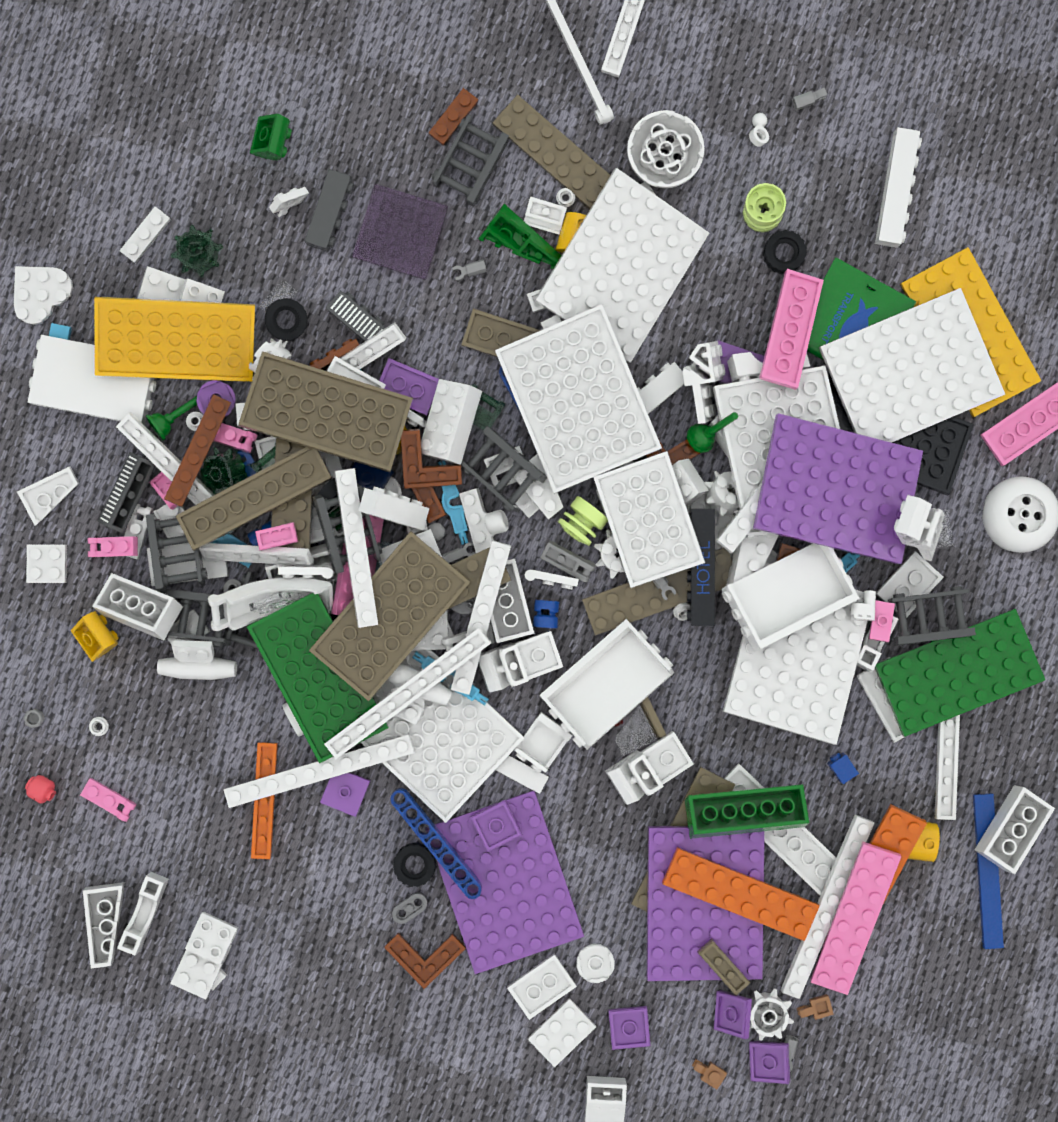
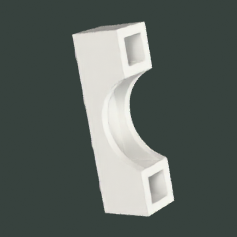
M751 352L732 354L727 361L732 383L760 377L763 363L757 360ZM807 352L802 370L810 367Z
M153 872L146 875L139 892L137 906L123 932L117 949L134 956L141 951L168 883V878Z

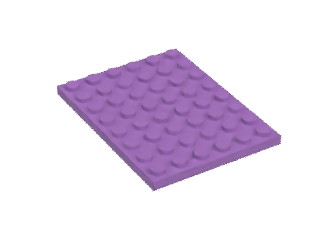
M778 413L775 416L753 529L895 564H902L905 544L901 543L894 530L896 520L900 519L902 513L900 512L901 504L903 501H906L907 495L915 497L923 451Z
M535 791L506 799L522 835L487 852L470 816L495 804L451 818L446 823L442 821L434 824L482 884L480 896L476 899H469L437 861L475 974L584 937ZM429 826L425 828L426 832L430 830ZM439 839L431 841L432 846L435 848L442 846ZM451 854L443 856L447 863L454 861V857ZM458 869L456 875L459 878H463L466 876V872L463 869ZM471 884L468 886V890L471 893H476L478 887Z
M648 826L647 981L721 980L697 952L711 939L748 980L762 979L763 924L662 884V881L678 847L764 882V831L690 839L688 826Z

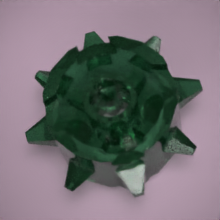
M191 225L188 233L185 232L181 236H175L177 251L171 254V258L179 259L183 264L181 273L184 274L191 270L197 272L200 277H204V272L210 270L213 266L219 267L217 262L218 251L223 248V245L216 244L211 239L212 229L204 233L196 230L194 225ZM195 250H200L198 254L194 253Z
M213 447L214 455L204 459V466L200 470L205 486L210 487L215 495L247 478L241 455L233 452L231 449L219 453L217 448Z

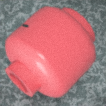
M43 775L31 777L25 786L26 795L40 804L45 803L47 800L51 801L56 794L54 790L55 783Z

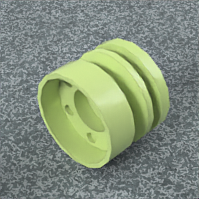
M769 183L758 184L750 190L743 209L744 221L748 227L754 231L767 232L778 226L786 207V198L782 190ZM762 208L766 209L764 213H761Z
M577 496L570 505L575 514L571 515L565 512L563 515L569 521L566 522L560 518L558 523L576 541L589 546L592 542L586 535L588 534L595 539L596 534L591 529L595 527L602 530L608 519L587 501Z

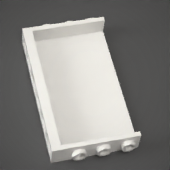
M41 335L36 344L38 352L37 357L33 360V377H30L29 380L30 392L28 403L120 422L131 412L145 426V416L152 409L153 401L150 399L152 392H155L156 389L155 378L96 376L95 345Z
M814 543L722 588V596L729 603L732 609V616L736 621L738 620L741 626V633L748 639L754 652L860 599L852 585L851 577L846 574L843 562L837 557L834 548Z
M627 619L540 694V697L551 708L548 712L555 720L559 717L563 722L560 726L567 734L571 731L575 736L573 741L580 748L584 746L588 750L674 674L671 668L673 664L667 657L663 659L659 655L661 651L654 643L650 645L646 641L648 639L646 634L641 629L637 631Z

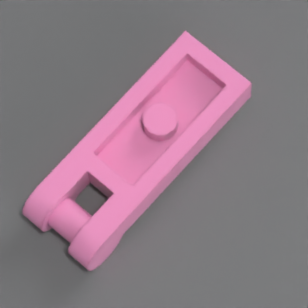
M222 423L214 442L251 453L253 449L251 446L253 441H256L258 435Z
M138 537L88 538V544H90L88 557L138 556ZM98 544H101V551H98Z
M89 778L80 796L117 816L118 819L127 822L130 817V811L136 807V803L93 778ZM120 803L125 806L122 811L118 809Z

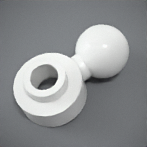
M757 113L752 118L755 128L750 131L749 138L755 146L761 147L768 142L769 134L764 128L767 124L766 115Z

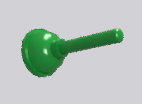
M197 396L170 414L153 413L145 416L162 441L166 440L165 437L170 433V425L174 423L173 420L197 405Z
M733 412L712 427L705 424H694L687 431L688 443L696 452L707 453L714 445L716 432L738 419V414Z

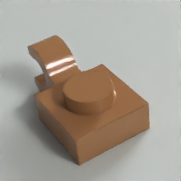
M827 994L809 999L810 1005L796 1008L801 1018L813 1015V1018L817 1020L834 1015Z
M695 1059L692 1064L693 1069L702 1074L700 1079L716 1090L727 1075L725 1070L711 1061L706 1066Z

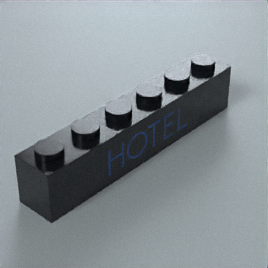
M691 509L689 516L705 563L691 567V571H687V583H691V590H687V602H690V610H687V621H690L691 626H715V509Z

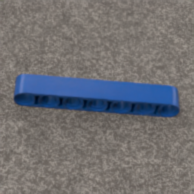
M403 788L396 789L390 798L395 809L465 896L469 899L478 898L482 891L480 880L409 792ZM397 793L403 794L405 801L402 803L397 802L395 795ZM410 808L415 809L417 816L414 818L409 817L407 810ZM425 823L429 826L430 830L427 833L421 832L419 825ZM439 839L442 846L435 848L432 846L431 841ZM451 854L454 857V861L447 863L443 856ZM463 869L466 872V876L459 878L456 875V871ZM474 884L478 887V891L471 893L468 890V886Z

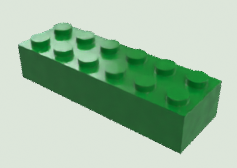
M803 785L689 795L684 800L690 839L803 828L809 824Z

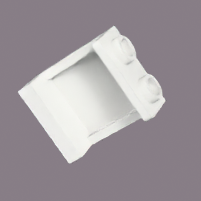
M540 712L525 733L524 740L514 751L517 752L516 756L525 762L526 759L530 761L533 769L539 773L541 771L546 773L573 734L571 732L567 734L557 722L543 712Z

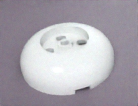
M668 110L653 112L642 118L633 128L627 145L628 160L632 170L645 183L657 188L677 187L689 181L698 171L704 156L703 137L696 124L687 116H682L675 113V111ZM668 136L672 137L674 139V142L671 143L669 141H666V138ZM649 144H655L656 150L651 151L648 147ZM666 150L668 154L662 153L661 151ZM675 154H680L681 160L677 159L675 161L673 159V156ZM662 161L664 166L659 168L656 166V162Z
M1020 476L1003 480L993 487L985 499L982 515L985 530L992 541L1005 550L1018 553L1037 550L1048 543L1058 529V500L1051 489L1037 479ZM1027 497L1029 504L1025 505L1022 499ZM1009 508L1014 510L1013 516L1008 515ZM1023 511L1026 512V514H1025L1026 517H1023V516H1022V512H1023ZM1035 512L1040 514L1039 520L1034 518ZM1021 523L1026 526L1023 532L1018 528Z

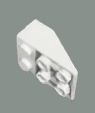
M689 459L678 460L672 465L686 506L709 491Z
M587 1076L585 1122H624L627 1090L625 1078Z

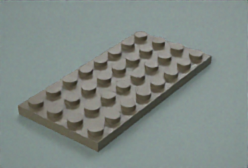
M262 351L238 426L391 472L413 398Z
M412 531L409 532L371 577L378 625L358 628L354 600L352 599L309 650L368 701L470 583L465 576Z

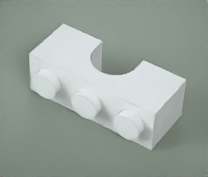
M894 616L892 620L890 636L898 621V618ZM870 627L862 642L857 666L868 672L874 670L885 643L869 639Z

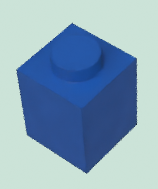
M838 752L829 758L831 761L827 764L841 784H845L859 774L846 754Z

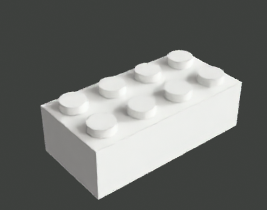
M439 379L421 439L422 455L461 465L482 394L481 390L467 384Z
M515 559L507 560L505 567L511 581L500 585L491 616V623L497 643L534 634Z
M113 573L109 576L92 606L105 617L161 640H165L183 608L173 597Z
M1014 785L976 846L975 851L1004 871L1015 874L1055 808L1025 787Z

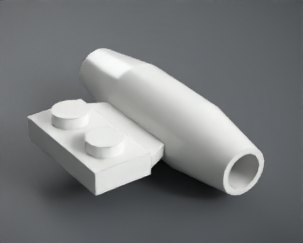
M173 640L172 649L174 657L159 659L157 663V673L159 675L179 679L215 680L236 677L237 674L236 661L214 657L212 641Z
M400 664L387 679L395 685L388 695L420 671ZM439 682L395 716L417 725L425 708L424 700L447 706L453 691Z

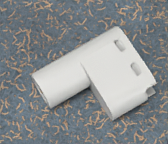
M864 591V603H851L852 620L875 621L876 591Z

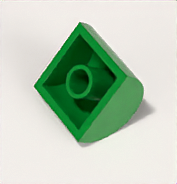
M280 114L259 116L250 154L270 160H281V158H284L287 153V147L284 146L285 141L290 138L292 132L289 128L290 120Z

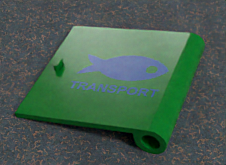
M835 257L823 279L807 352L824 361L819 347L914 307L916 301Z

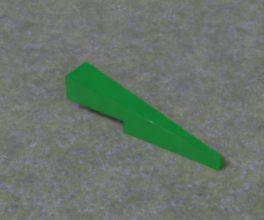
M505 204L497 211L478 238L480 241L485 239L495 243V247L498 248L501 245L510 248L513 254L539 264L542 261L550 264V269H554L562 256Z

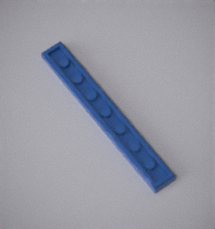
M993 793L973 794L976 846L995 817ZM977 852L983 948H1004L999 867Z

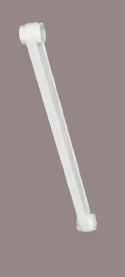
M545 0L597 108L594 111L599 125L610 122L614 119L613 112L609 105L605 106L556 0Z

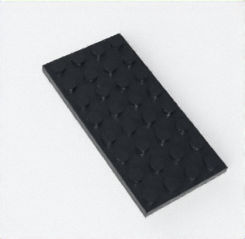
M828 373L840 429L854 433L830 373ZM953 416L892 443L922 450L923 455L917 484L948 496L974 424Z

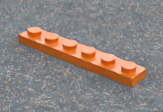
M257 743L255 780L276 774L278 743ZM275 795L254 801L251 858L271 859Z

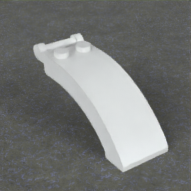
M272 578L245 584L220 595H210L208 603L211 606L212 612L211 628L214 631H220L227 627L231 630H237L270 615L312 592L320 595L331 615L333 606L332 584L327 581L311 578ZM221 604L224 607L225 618L220 619L219 605Z

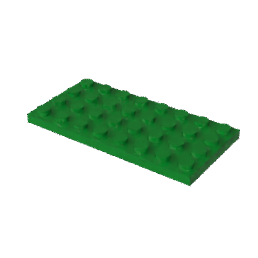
M312 592L248 625L247 628L320 764L333 757L324 744L377 703L373 697L369 701L366 700L309 651L333 623L320 595ZM385 722L383 725H381L379 728H377L375 731H373L359 743L388 729L389 726L387 722Z
M1016 609L968 627H975L976 635L932 641L876 664L875 670L903 737L1045 681L1043 672Z

